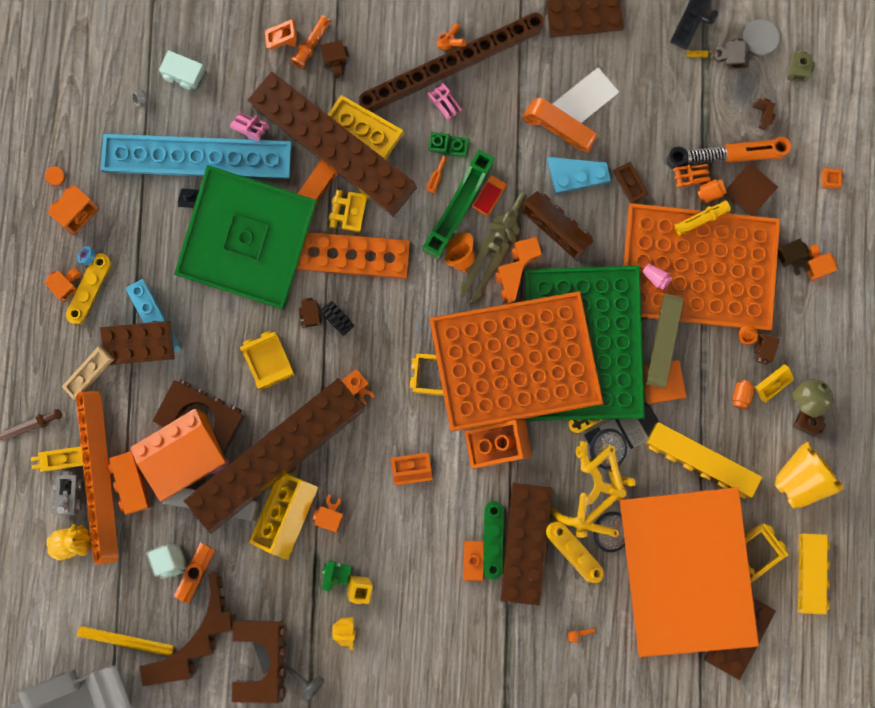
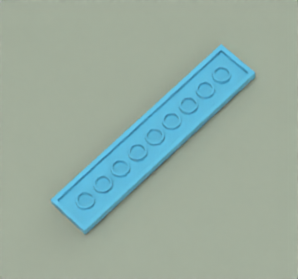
M103 134L101 171L106 173L204 176L206 166L210 165L247 178L290 180L292 142Z

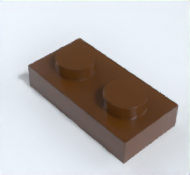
M631 161L613 171L630 203L648 196V192Z

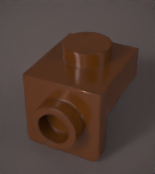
M766 98L757 99L753 104V108L763 111L758 128L764 130L773 124L776 115L773 114L775 103Z

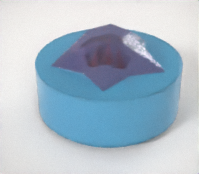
M89 246L83 247L78 253L77 261L84 266L90 265L95 259V250Z

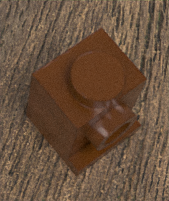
M313 298L302 299V308H299L300 319H304V321L300 322L301 327L320 326L321 320L317 300H313Z
M761 333L758 335L759 342L754 347L755 359L757 363L767 365V363L774 361L780 339Z
M799 410L792 427L811 436H817L818 433L822 434L826 427V424L823 423L825 418L821 416L813 418ZM811 419L815 421L814 426L810 424Z

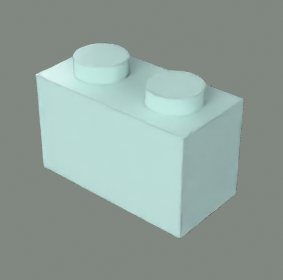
M168 50L159 71L164 80L173 83V81L180 83V86L187 90H190V88L197 90L205 69L203 64Z

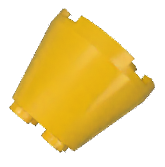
M808 441L799 447L775 477V486L781 493L785 492L788 495L787 501L794 509L805 507L845 489L841 481H837L833 470L816 449L811 451V444Z

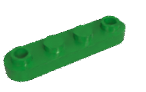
M496 501L489 502L484 508L483 573L491 580L498 579L503 573L504 509ZM492 507L497 508L498 512L496 515L491 514L490 510ZM491 566L497 568L496 573H490L489 569Z

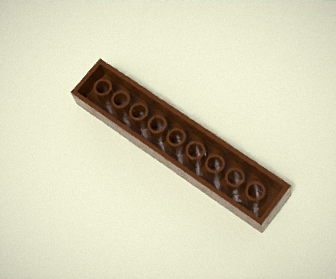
M272 71L249 97L248 101L253 108L392 217L396 215L417 189L413 180Z
M337 378L183 501L205 529L212 534L364 412L363 406L343 382Z

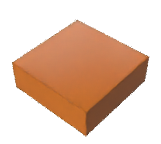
M823 168L821 188L841 189L842 169Z

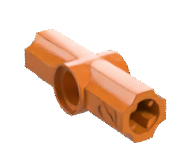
M200 542L189 566L185 569V574L174 597L190 604L201 580L205 576V571L216 549ZM194 567L197 568L200 573L198 578L196 579L193 578L190 573L192 568Z

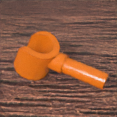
M594 628L583 631L571 630L568 632V641L579 642V636L595 633Z

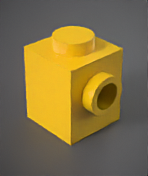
M350 575L346 592L350 602L369 604L373 588L369 577Z

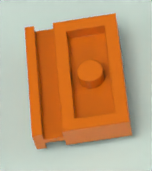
M429 452L390 458L394 486L433 480Z

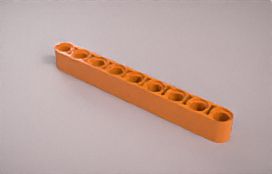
M99 391L78 392L76 404L93 560L97 565L117 562L119 555L110 471L108 468L109 461L102 397Z

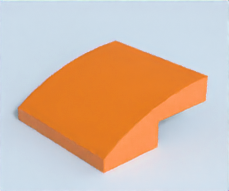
M680 360L671 361L665 388L645 384L649 365L643 366V382L647 405L687 398Z

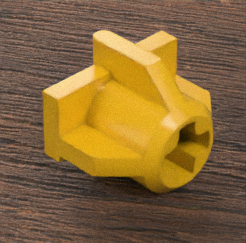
M354 617L340 618L333 625V640L340 646H349V650H353L356 633L354 630Z

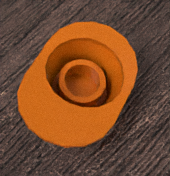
M464 232L454 236L446 249L445 263L456 270H461L463 273H466L468 267L475 261L473 251L474 240L470 233Z

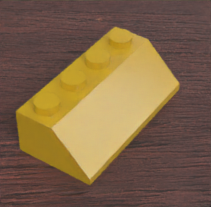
M288 474L274 483L249 543L270 554L288 560L313 499L316 496L318 487Z

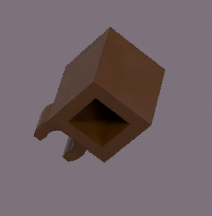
M342 40L320 45L325 69L333 67L335 78L342 77L340 65L347 64L346 57H349L347 46H343Z

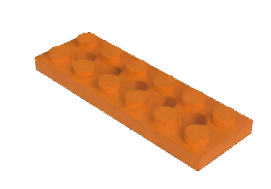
M308 232L296 270L407 279L410 240ZM314 247L318 248L320 251L319 255L311 257L309 250ZM336 249L338 256L333 259L329 258V250ZM351 250L357 253V257L354 260H349L346 257L347 253ZM368 252L376 254L374 261L370 262L365 259ZM386 254H393L395 260L392 263L385 262L384 257Z

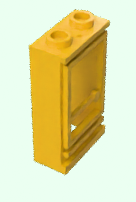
M760 523L745 534V542L748 543L759 533H762L778 554L756 572L749 566V573L752 574L750 575L751 583L782 559L789 556L786 552V545L781 540L778 541L774 536L775 531L769 524Z

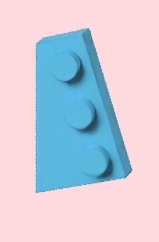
M547 157L555 194L610 183L611 181L607 163Z

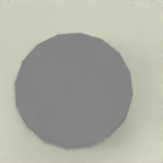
M764 19L751 21L745 27L742 34V39L746 40L750 46L749 53L759 55L760 57L771 54L776 49L780 38L777 27L772 22Z

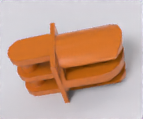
M708 163L695 166L688 164L687 166L674 168L673 172L676 173L674 178L678 183L676 188L710 182L711 178L706 177L710 175L709 170L706 169L708 168Z

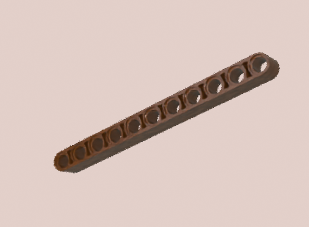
M531 13L467 43L464 47L452 50L363 92L359 96V104L371 112L385 107L538 35L542 31L544 18L539 13ZM535 21L539 23V26L535 27L530 23ZM520 29L523 33L516 34L514 30ZM504 37L506 41L500 42L497 38ZM488 45L490 48L488 50L481 49V46ZM469 52L473 56L471 58H466L464 54ZM453 60L456 62V64L450 66L447 64V62ZM433 68H437L440 71L436 74H433L430 70ZM421 76L423 80L417 82L414 80V77ZM404 84L406 88L401 90L397 88V85ZM385 91L389 93V96L381 97L380 93ZM369 99L372 101V104L364 105L363 102Z

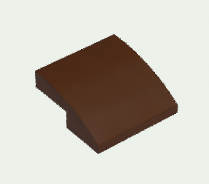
M749 163L727 187L726 194L753 216L778 186Z

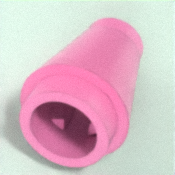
M648 264L642 272L658 289L664 290L672 280V277L669 276L670 273L651 264Z

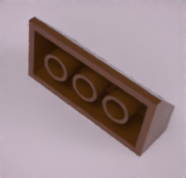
M536 191L523 202L521 212L576 261L593 244L594 241L591 234L586 230L582 231L573 218L566 217L563 209L558 205L554 206L545 193Z

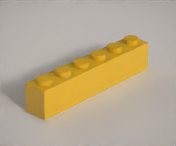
M659 422L655 423L645 442L649 446L648 449L656 454L659 452L665 454L667 460L673 463L678 461L683 464L682 467L690 472L695 470L701 473V478L707 481L712 479L718 482L717 486L722 489L739 487L740 498L744 500L745 498L753 497L762 479V476Z

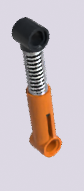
M778 137L775 140L725 144L724 147L701 148L700 150H686L683 147H674L668 154L666 163L669 168L674 169L692 164V162L693 164L695 162L697 164L699 162L702 163V161L703 163L705 161L708 163L709 161L715 162L716 160L718 162L723 160L725 163L763 159L781 160L789 153L791 143L785 137ZM776 145L781 146L783 152L778 151ZM673 155L680 156L681 161H675Z

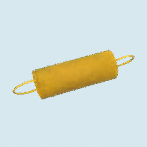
M686 50L688 51V57H708V50Z

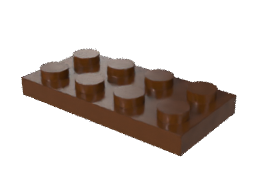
M546 0L550 38L623 31L624 29L620 0Z
M171 321L100 327L102 347L114 359L110 365L175 359Z
M753 598L759 644L776 610ZM757 647L708 651L704 661L740 680Z

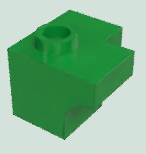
M331 560L327 564L324 563L321 574L324 575L321 590L330 591L335 584L347 586L352 566Z

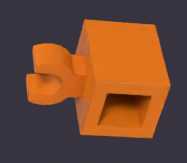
M817 244L809 246L808 255L812 260L807 262L810 267L807 273L811 282L838 270L837 261L831 256L830 252L821 256Z
M75 267L66 276L57 270L47 276L44 284L59 300L65 302L77 291V288L72 283L79 279L82 274Z
M357 369L342 380L354 397L360 395V400L364 405H367V402L364 400L366 395H370L373 399L375 398L373 392L366 390L369 387V383Z

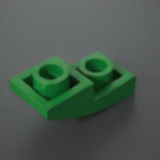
M431 132L428 151L467 158L470 139L450 136L448 133Z

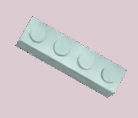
M166 545L147 552L155 576L161 575L162 578L174 577L185 573L184 569L188 567L181 545Z

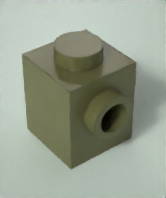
M805 51L794 52L789 60L787 80L806 82L814 71L815 62H812L813 55L807 54Z

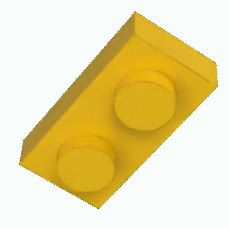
M784 364L755 388L760 399L766 403L795 379L790 368Z

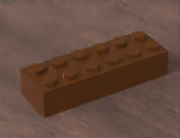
M512 483L500 601L540 606L547 544L546 529L549 525L552 487Z

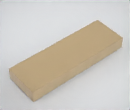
M98 346L63 384L62 388L73 400H76L77 393L85 392L114 359L102 346Z

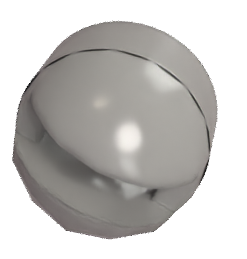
M136 90L131 93L132 100L136 106L143 105L148 100V96L143 90Z

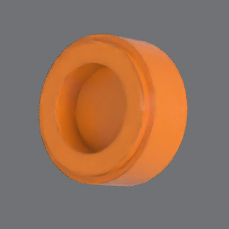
M52 166L45 172V179L50 185L59 186L65 181V173L61 168Z
M744 326L738 332L739 340L743 344L750 345L758 340V331L753 326Z

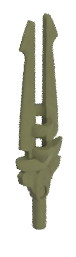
M522 192L519 193L514 205L508 212L495 216L493 219L494 223H490L486 227L493 230L492 234L485 235L468 278L465 282H461L460 297L463 298L486 255L492 258L489 267L470 300L471 304L484 296L483 288L510 249L508 241L513 245L517 241L515 235H519L520 231L517 218L518 211L527 196ZM489 249L495 250L496 253L491 252Z

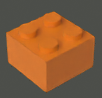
M73 184L72 187L65 189L62 194L63 196L58 201L51 204L50 210L47 213L74 236L100 208Z

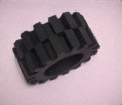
M333 301L329 302L320 311L342 336H345L355 326Z

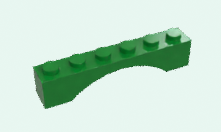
M478 149L452 200L424 243V253L440 260L495 162L494 157Z

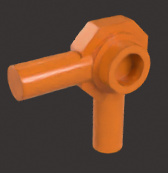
M455 23L448 33H442L438 37L437 46L439 50L451 51L454 46L464 47L466 45L465 39H455V35L461 28L458 23Z

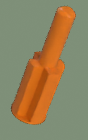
M442 156L437 170L433 171L425 188L431 193H436L442 179L441 173L447 161L446 156Z

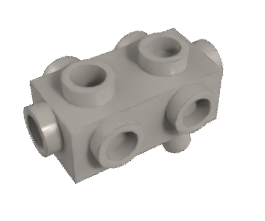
M63 471V475H56V479L53 481L55 499L52 501V510L54 514L61 515L60 519H73V515H78V511L82 510V500L79 499V491L83 490V480H80V476L75 475V472ZM69 482H72L71 489L67 488Z

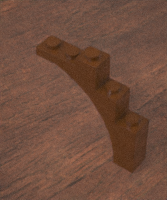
M219 573L208 574L210 600L206 615L197 632L186 645L170 657L140 666L142 687L192 678L195 673V664L191 662V658L214 654L213 650H216L215 638H212L211 635L233 631V621H237L236 615H232V610L224 612L226 599L221 593L224 583Z

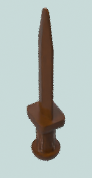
M54 409V412L47 415L37 414L35 415L36 418L0 433V440L13 438L37 427L45 428L47 422L55 419L60 420L62 412L59 409Z

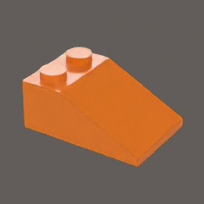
M512 420L464 431L471 469L533 458L525 420Z

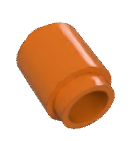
M715 179L700 185V190L697 191L700 200H705L706 203L721 198L723 194L727 193L722 179L718 181Z
M741 380V382L736 383L732 397V406L748 409L755 391L752 382Z

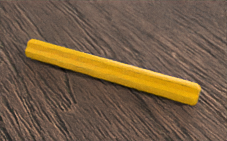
M81 626L77 632V636L81 638L171 656L174 652L173 645Z

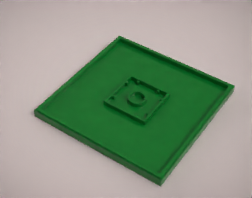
M207 165L174 275L284 310L318 200Z

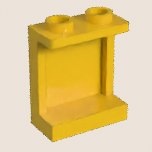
M271 331L264 332L260 335L261 338L249 339L243 342V346L240 347L256 381V386L260 391L295 376L277 333Z

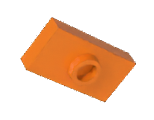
M464 541L463 580L483 581L484 541Z

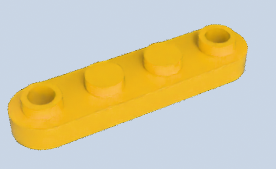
M102 253L96 254L94 261L88 266L66 311V318L72 324L79 325L86 320L112 265L107 255ZM99 260H103V264L101 266H98L97 264ZM75 311H78L77 317H73Z
M550 523L546 529L549 540L587 582L599 583L604 577V570L563 523Z

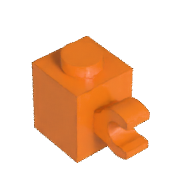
M328 495L326 503L329 508L320 506V509L315 510L312 520H315L314 525L337 533L344 515L336 512L341 504V498H338L336 504H332L330 502L332 495Z

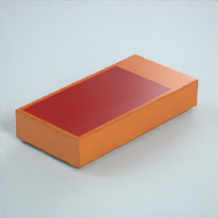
M491 175L473 203L472 208L488 217L507 184Z

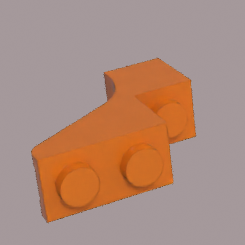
M537 237L515 242L514 249L511 250L514 260L518 261L499 266L497 273H495L496 281L498 284L501 283L503 291H500L502 301L507 304L515 303L524 267L528 263L540 259L542 256Z

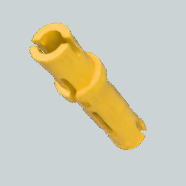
M724 200L713 207H707L706 210L675 224L674 228L680 236L710 220H716L720 215L730 212L731 207Z

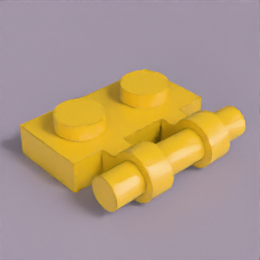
M336 190L335 197L332 198L333 208L332 213L329 214V227L336 229L337 222H343L342 230L361 233L367 197L364 194L348 192L346 199L342 198L343 191ZM342 205L346 206L344 215L339 214Z

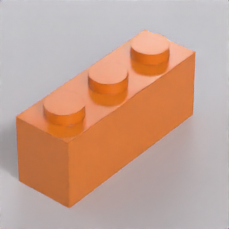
M132 451L109 458L108 468L111 475L114 474L116 481L113 482L116 493H119L121 499L119 501L120 510L130 515L151 508L143 476Z

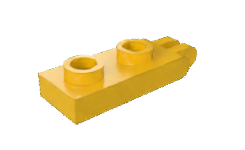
M81 446L39 452L38 457H31V462L39 461V464L31 465L32 469H40V472L83 466Z

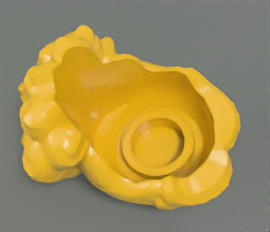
M76 524L71 525L70 528L54 531L46 542L48 554L59 561L72 558L77 554L86 556L89 550L92 549L90 531L83 525L78 526Z

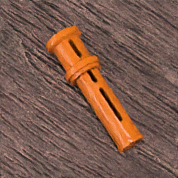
M322 15L305 43L299 45V50L295 57L290 59L296 67L305 69L306 62L310 56L314 55V48L331 24V20L326 16Z

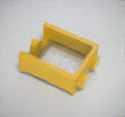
M416 353V358H412V370H415L414 377L410 378V388L413 389V393L443 396L436 355Z

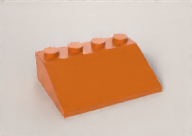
M196 408L130 447L138 467L160 502L227 464L207 415Z

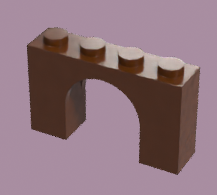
M182 379L180 382L174 380L152 421L165 427L180 418L184 410L194 404L207 405L214 414L215 425L213 432L225 456L245 418L241 414L242 410L233 405L231 408H228L224 405L225 401L214 397V399L207 397L208 393L200 388L197 391L191 389V384Z
M233 621V641L259 643L267 650L270 657L269 670L261 680H237L232 682L233 703L277 704L284 701L286 697L284 678L287 672L286 666H284V658L287 654V648L284 646V637L287 635L285 621Z

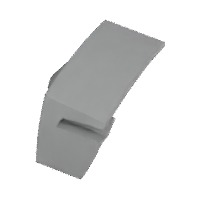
M116 666L96 670L81 677H77L75 669L18 692L21 701L4 707L131 708Z

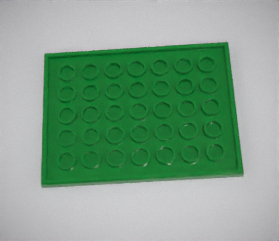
M640 265L525 269L526 301L581 292L603 399L602 405L528 418V421L645 419Z

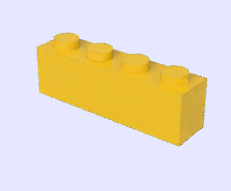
M799 534L798 612L827 614V610H829L830 603L827 598V590H829L830 581L827 578V570L830 568V560L827 558V551L830 549V540L827 539L828 535Z

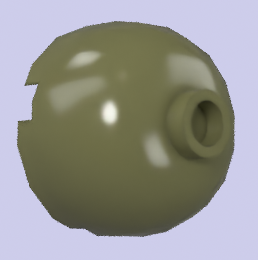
M817 379L803 381L793 391L794 402L797 400L800 404L798 408L813 418L823 417L833 404V393L829 385Z

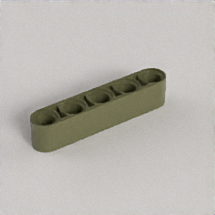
M667 293L663 295L645 384L660 388L666 387L684 297Z

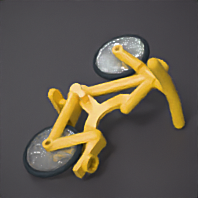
M611 428L603 429L593 437L590 444V459H588L587 442L580 441V446L576 448V455L578 458H581V471L590 473L594 479V488L589 495L586 493L580 495L577 517H567L555 508L550 509V515L557 521L576 528V537H588V531H593L596 545L605 552H616L625 546L622 515L618 512H607L601 515L596 523L592 522L616 500H622L626 497L627 490L623 484L635 486L634 478L620 475L619 465L626 457L627 442L622 433ZM597 466L608 470L611 485L602 481V476ZM600 492L610 494L608 498L585 517L587 505L592 504L598 498Z

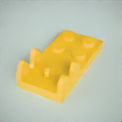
M340 95L328 113L331 118L385 160L400 138L404 136V131L342 95Z

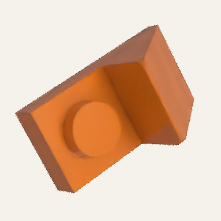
M294 19L265 30L266 46L268 49L272 50L285 44L296 47L297 36Z

